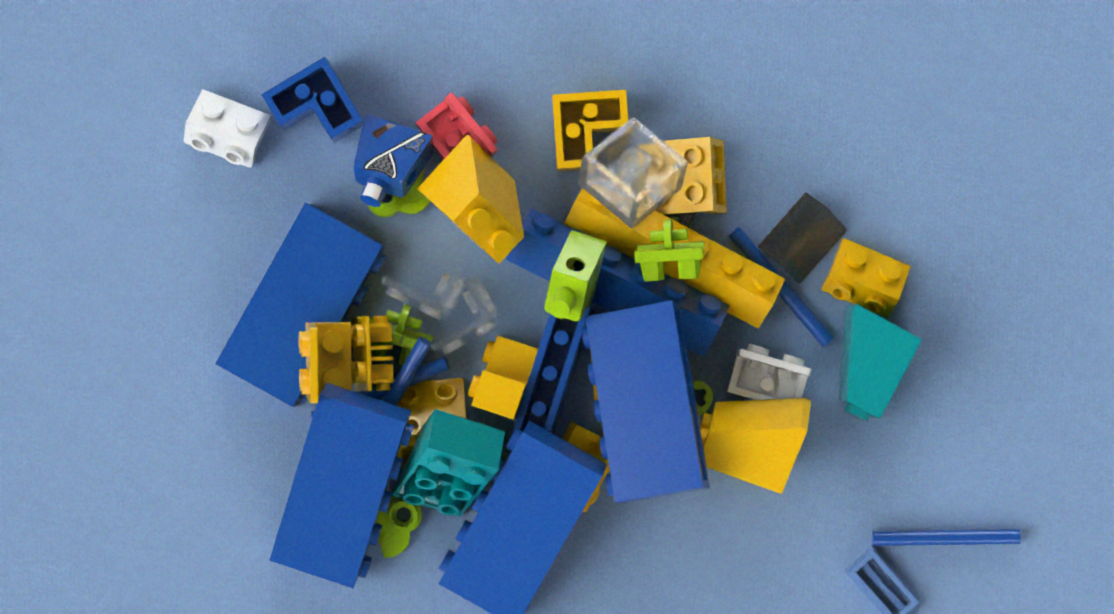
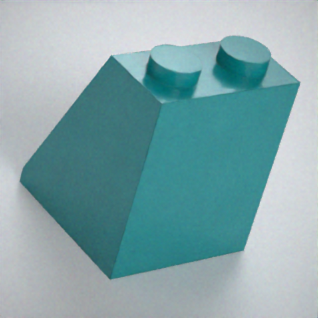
M858 304L848 305L844 312L839 400L847 404L844 409L845 412L868 422L870 417L881 418L922 339Z

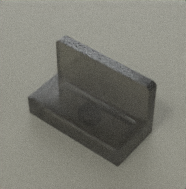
M805 192L757 247L767 257L781 266L794 281L801 283L846 233L847 229L828 207Z

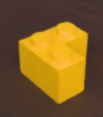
M626 90L552 95L557 172L594 170L592 133L628 131Z
M498 335L495 342L489 340L482 358L483 362L488 363L486 370L482 371L481 376L474 375L468 391V396L473 398L471 406L516 420L538 349Z

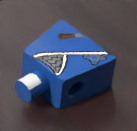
M366 114L353 167L355 181L365 186L360 199L369 206L380 207L386 193L397 197L406 196L434 153L432 135Z

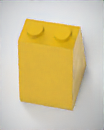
M467 134L417 189L499 264L524 238L515 180Z
M807 398L715 402L711 414L704 412L700 422L707 468L782 494L808 431L811 400Z

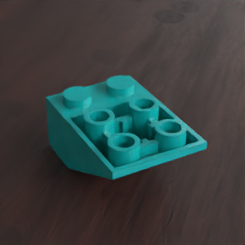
M435 409L422 426L394 487L392 496L401 498L411 505H423L436 509L443 515L461 517L499 470L505 431Z

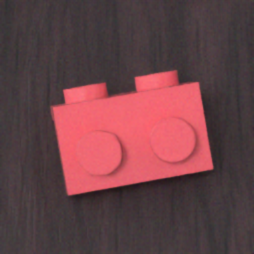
M452 92L445 97L443 102L415 123V126L421 132L432 135L433 148L443 160L467 134L491 158L495 156L498 150L494 145L498 141L486 125L480 127L472 118L474 110L462 96L457 99Z

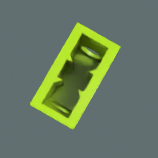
M571 230L551 273L544 306L546 312L559 319L566 318L575 322L581 320L595 296L607 241ZM576 260L584 264L583 270L574 271L576 267L573 265Z

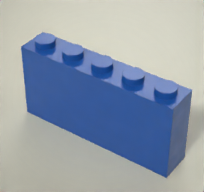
M305 202L215 364L292 407H296L299 401L305 404L308 398L306 394L302 395V391L299 389V369L306 368V357H301V354H299V331H305V322H351L346 316L353 305L359 307L369 290L364 284L370 273L377 275L387 258L386 255L382 254L385 246Z
M670 300L585 316L586 326L582 327V338L586 349L590 348L592 363L588 364V375L591 384L596 385L598 400H594V412L597 421L602 422L604 437H600V450L603 459H608L610 474H606V487L609 496H614L615 503H627L710 488L680 303Z
M330 383L325 384L318 398L269 561L353 589L359 577L366 578L372 561V557L366 554L370 544L376 546L383 526L376 522L380 511L387 512L393 495L392 491L387 490L390 478L397 480L404 460L397 457L400 446H408L414 429V425L408 423L411 410Z
M531 421L528 422L523 432L517 428L506 446L508 450L512 451L506 462L500 459L499 470L491 479L495 483L490 492L482 490L472 507L473 510L478 512L472 523L465 520L455 538L461 542L456 553L449 549L438 568L445 572L438 583L439 585L491 614H524L607 467V464Z

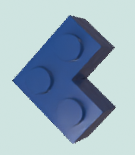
M326 57L321 58L261 94L279 126L284 130L309 115L316 113L330 139L335 143L361 128L364 123L363 118Z

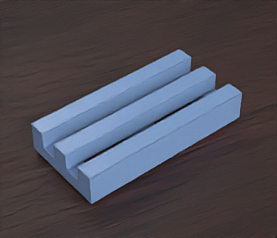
M870 547L854 564L844 570L882 614L892 613L856 573L861 568L899 610L897 614H909L922 603L873 547ZM873 559L910 600L906 606L867 564L868 561Z

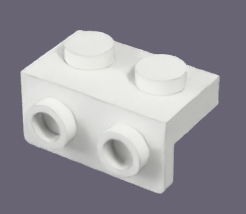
M202 89L186 120L184 142L198 151H207L225 158L232 164H241L251 168L255 161L256 150L270 123L271 115Z
M748 344L747 350L738 349L726 392L753 400L802 398L807 378L810 376L812 369L804 367V359L784 354L783 359L779 360L768 356L769 349Z

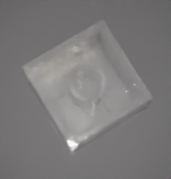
M633 117L583 156L577 184L632 229L682 189L688 161Z

